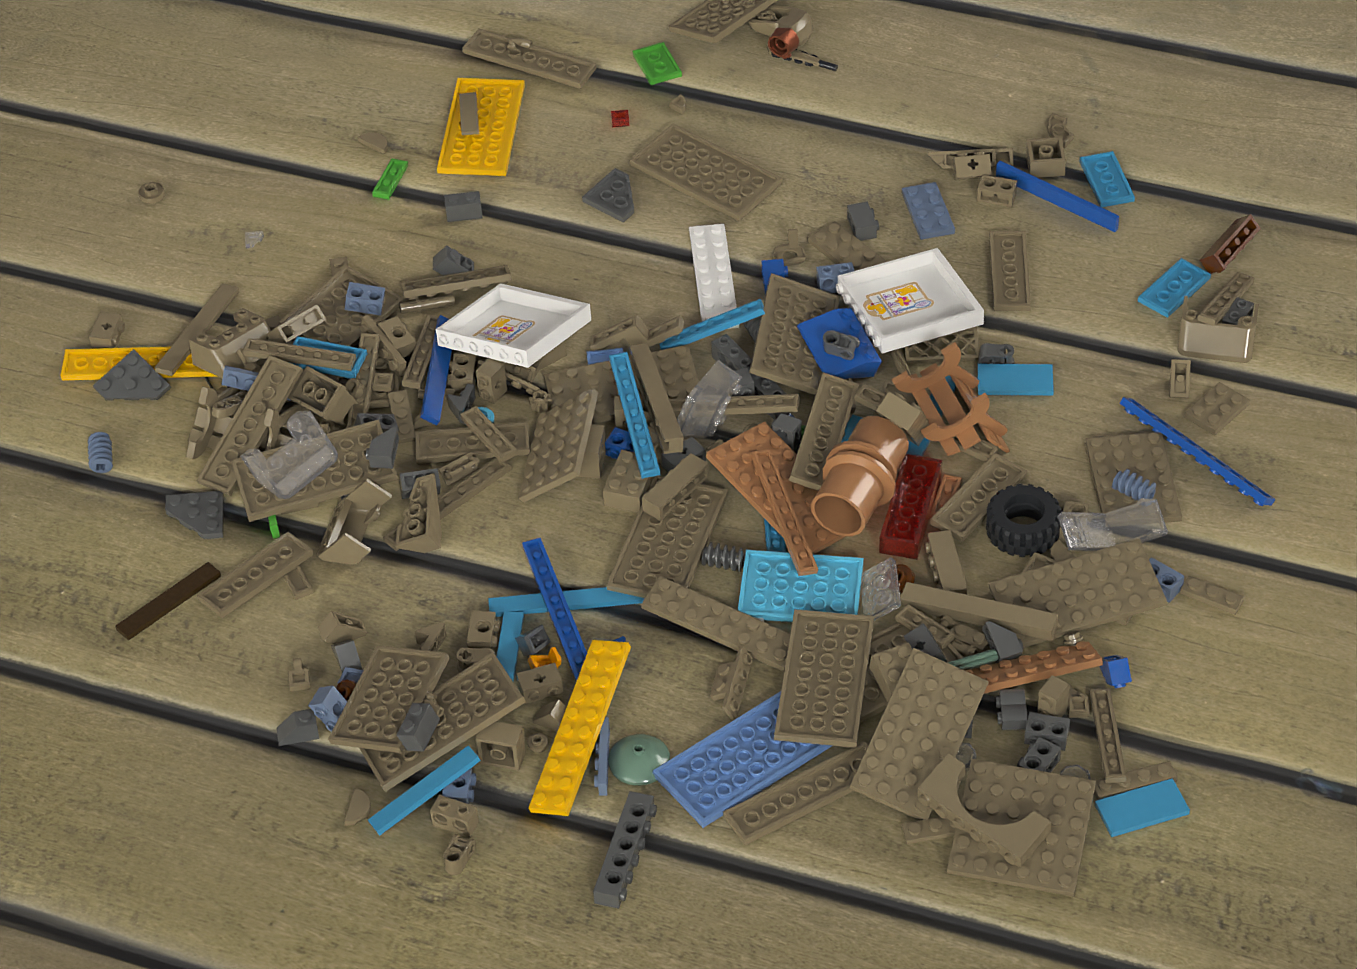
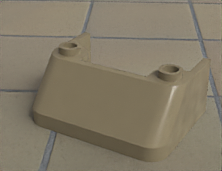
M1184 296L1177 349L1179 354L1187 357L1238 363L1251 361L1259 304H1255L1254 317L1242 316L1238 319L1237 325L1217 323L1215 326L1197 320L1199 312L1187 309L1188 296Z
M368 478L357 486L352 493L346 495L337 504L316 556L328 562L348 565L359 564L363 557L371 551L369 547L361 543L367 526L372 520L376 521L381 514L379 511L380 507L392 495Z

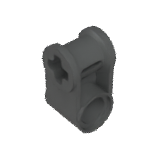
M834 330L824 333L823 346L826 353L842 357L846 360L854 358V351L860 345L858 338Z
M984 343L980 346L978 363L1005 364L1006 359V364H1014L1015 361L1012 356L1014 348L1009 344Z

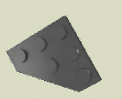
M614 168L582 196V202L624 223L635 213L629 175Z
M133 349L93 385V388L106 401L114 399L158 400L171 389V386Z
M208 491L166 495V515L176 518L180 524L189 530H194L203 539L223 538L224 494L222 492Z

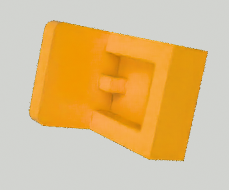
M551 647L548 655H530L528 658V664L531 669L555 663L558 669L561 665V656L558 654L556 647Z

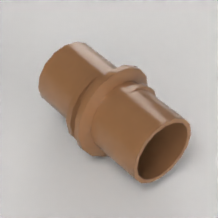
M867 416L860 419L847 441L833 447L826 457V464L823 467L824 482L811 502L813 516L822 527L840 536H855L860 534L865 528L875 508L887 504L895 494L897 469L906 455L909 446L906 434L901 428L890 422L889 419L879 416Z

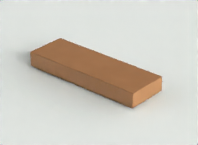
M943 475L929 520L960 489L962 484L961 477Z

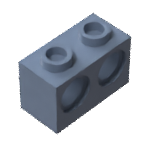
M853 263L816 267L818 289L828 293H837L836 284H838V276L853 272Z
M349 282L345 310L381 316L385 288Z
M1151 557L1149 559L1167 602L1170 603L1180 592L1184 584V575Z

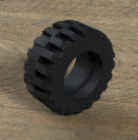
M1023 484L1007 486L1005 490L1001 489L990 499V503H988L986 518L987 536L995 547L998 546L1000 551H1006L1011 556L1015 554L1019 555V557H1025L1026 555L1032 557L1034 552L1042 554L1047 549L1052 548L1059 538L1062 512L1059 502L1055 497L1053 498L1049 491L1045 492L1044 488L1039 486L1038 488L1032 484H1028V486ZM1026 516L1037 520V522L1023 525L1012 522L1010 519Z

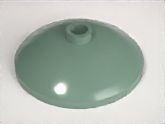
M634 734L622 738L612 747L608 758L609 768L612 774L623 783L635 786L647 785L657 781L653 770L669 761L670 753L667 746L660 739L647 734Z

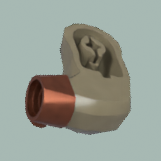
M770 5L753 19L748 20L751 29L770 36L768 40L770 51L783 59L791 57L792 51L808 42L814 30L811 16L806 11L795 7Z

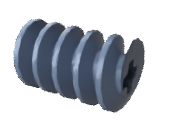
M95 432L88 438V464L90 469L96 473H107L113 468L112 442L109 439V434L105 432Z
M1126 469L1124 473L1119 471L1113 480L1112 488L1120 493H1125L1128 497L1132 496V499L1138 500L1140 503L1148 505L1154 497L1156 483L1153 482L1149 486V479L1142 482L1143 476H1139L1136 479L1137 474L1135 472L1129 476V469Z

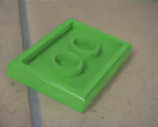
M664 42L632 51L633 57L650 85L682 77V71Z

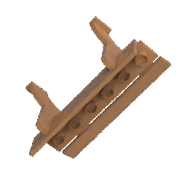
M956 342L941 350L944 356L942 364L938 367L934 363L920 372L922 377L918 378L917 374L908 375L907 371L891 379L898 390L913 394L930 424L920 430L921 433L928 440L939 441L947 456L961 452L953 439L954 436H957L964 450L981 441L973 427L976 423L979 424L989 442L998 446L1006 453L1010 452L1002 438L1008 431L1006 426L988 414L987 411L990 403L987 394L983 393L978 396L973 389L978 386L979 380L958 365L961 359V351ZM946 376H951L968 405L970 412L967 415L946 381ZM927 387L930 389L943 414L945 415L947 421L949 422V426L945 425L935 405L933 404L928 393L926 392L925 389Z

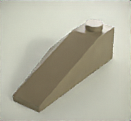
M432 473L419 477L415 481L409 497L411 502L408 509L404 510V520L402 525L398 526L396 532L395 546L399 549L426 553L441 548L442 529L436 479Z

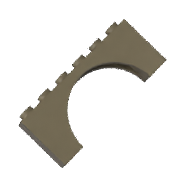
M948 753L917 788L920 803L926 807H931L940 817L952 821L956 828L965 830L974 840L983 842L990 851L999 853L1009 864H1015L1020 868L1051 832V821L1034 810L1024 819L1006 825H994L976 819L965 810L957 794L959 784L965 776V764Z

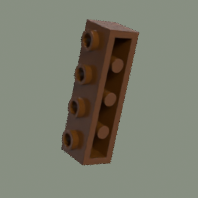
M1251 214L1236 219L1199 261L1208 273H1221L1236 258V255L1245 248V245L1254 238V235L1261 229Z

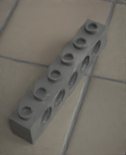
M727 334L711 341L712 358L728 374L729 372L747 368L748 371L750 370L752 359ZM750 373L754 381L755 396L786 394L774 381ZM768 413L773 419H777L780 413Z
M629 791L593 890L594 904L619 909L621 902L626 900L627 885L632 883L633 868L638 866L639 851L644 849L645 834H649L651 817H655L657 812V805H654V796Z

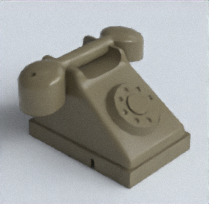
M307 366L292 389L288 399L324 418L319 424H328L332 433L339 431L340 425H345L344 417L353 404H358L356 400L363 395L364 387L356 378L349 379L346 385L343 386Z

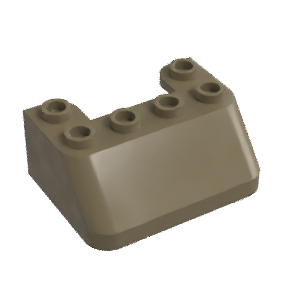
M242 308L233 315L234 321L238 322V324L224 331L221 335L213 337L206 333H198L195 337L189 339L193 365L220 378H223L225 365L244 369L245 365L236 351L246 345L248 338L258 339L271 331L263 317ZM261 358L254 363L261 365L267 359Z

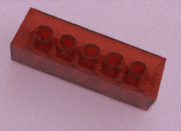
M910 454L904 456L896 481L895 494L891 498L879 537V553L918 560L942 478L943 460Z

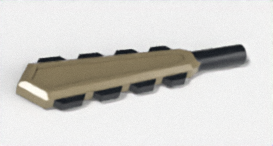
M767 46L769 55H772V57L780 58L773 54ZM797 49L791 52V57L784 59L795 61L798 64L803 63L810 67H822L832 71H837L838 69L836 64L823 61L816 55H809L807 52L798 51Z

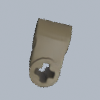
M461 648L456 653L457 660L459 661L457 663V670L461 673L465 670L464 663H466L467 669L493 652L495 654V651L490 648Z
M458 834L452 836L443 854L445 871L448 874L458 875L463 871L469 858L474 853L476 840H467L461 838Z

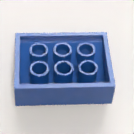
M852 308L834 309L797 325L822 373L824 372L842 379L875 376L882 361ZM834 330L858 338L860 345L854 351V358L846 360L842 357L826 353L823 346L824 333Z

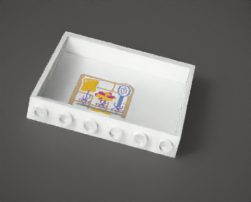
M938 248L838 276V284H836L837 293L841 294L844 303L852 308L861 326L864 327L867 336L871 337L874 346L878 347L881 353L984 324V309Z
M500 283L436 329L438 346L528 368L591 321L590 304Z

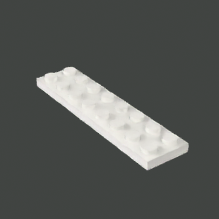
M724 224L689 227L701 322L737 308ZM739 324L728 329L739 328Z

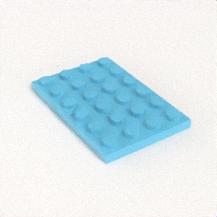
M746 550L738 611L752 617L781 622H792L794 609L858 615L864 558L813 555L818 567L817 574L798 576L790 553Z

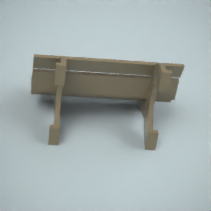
M222 386L214 390L209 387H202L198 403L206 405L207 409L198 407L194 425L203 427L204 430L192 429L188 439L187 458L196 459L202 455L206 448L212 450L216 448L221 437L214 435L213 431L224 434L233 417L216 418L212 416V405L239 393L240 389ZM299 404L291 408L283 406L279 413L275 409L267 408L264 425L268 426L269 431L259 447L265 448V451L296 443V438L279 433L280 427L302 433L309 428L310 424L317 423L319 418L302 413V406ZM258 449L255 454L260 453V452H264V451Z

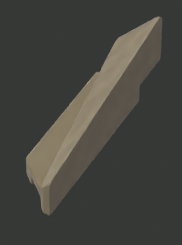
M1013 148L928 152V156L942 169H954L953 159L957 157V154L967 153V156H973L976 152L990 154L991 167H996L999 161L1013 166ZM970 162L968 166L974 168L976 165H973L972 162Z

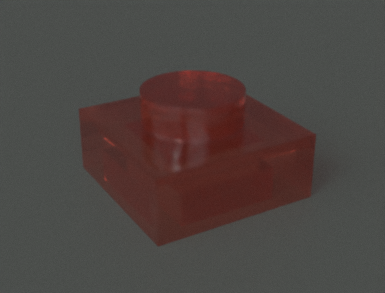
M628 110L611 111L612 128L630 126Z

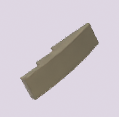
M476 92L459 94L462 135L479 134Z

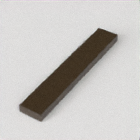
M205 563L115 626L116 630L129 641L220 578V571L211 563Z

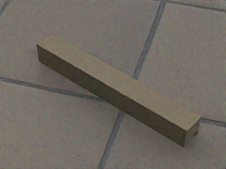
M647 343L629 346L632 357H629L631 367L663 453L683 452L684 437Z
M910 582L906 583L900 598L904 607L909 604L926 614L940 617L949 615L953 620L981 626L990 621L1014 633L1054 641L1056 628L1060 625L1058 614Z

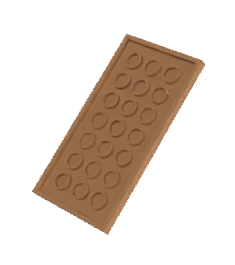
M765 421L706 453V458L782 536L750 456L752 451L770 449L812 554L814 555L846 537L831 533L814 518L811 511V502L818 490L789 481L797 454Z

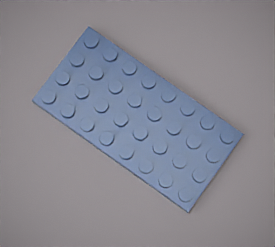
M781 691L653 770L656 780L702 828L723 816V811L750 799L832 747V745L774 740Z

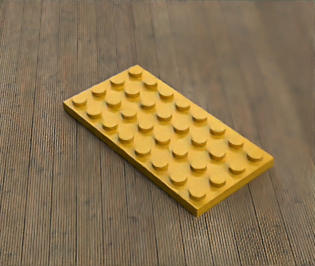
M457 78L437 165V173L506 176L525 88L524 80ZM476 92L479 134L462 135L459 94Z

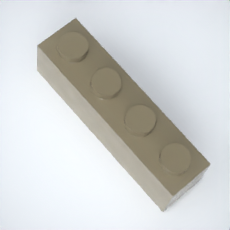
M692 453L683 458L674 469H671L661 481H658L649 492L643 495V511L660 521L664 519L709 477V463Z
M951 530L927 533V541L924 542L925 552L930 555L928 556L929 567L934 569L932 576L933 581L938 584L936 588L967 595V586Z

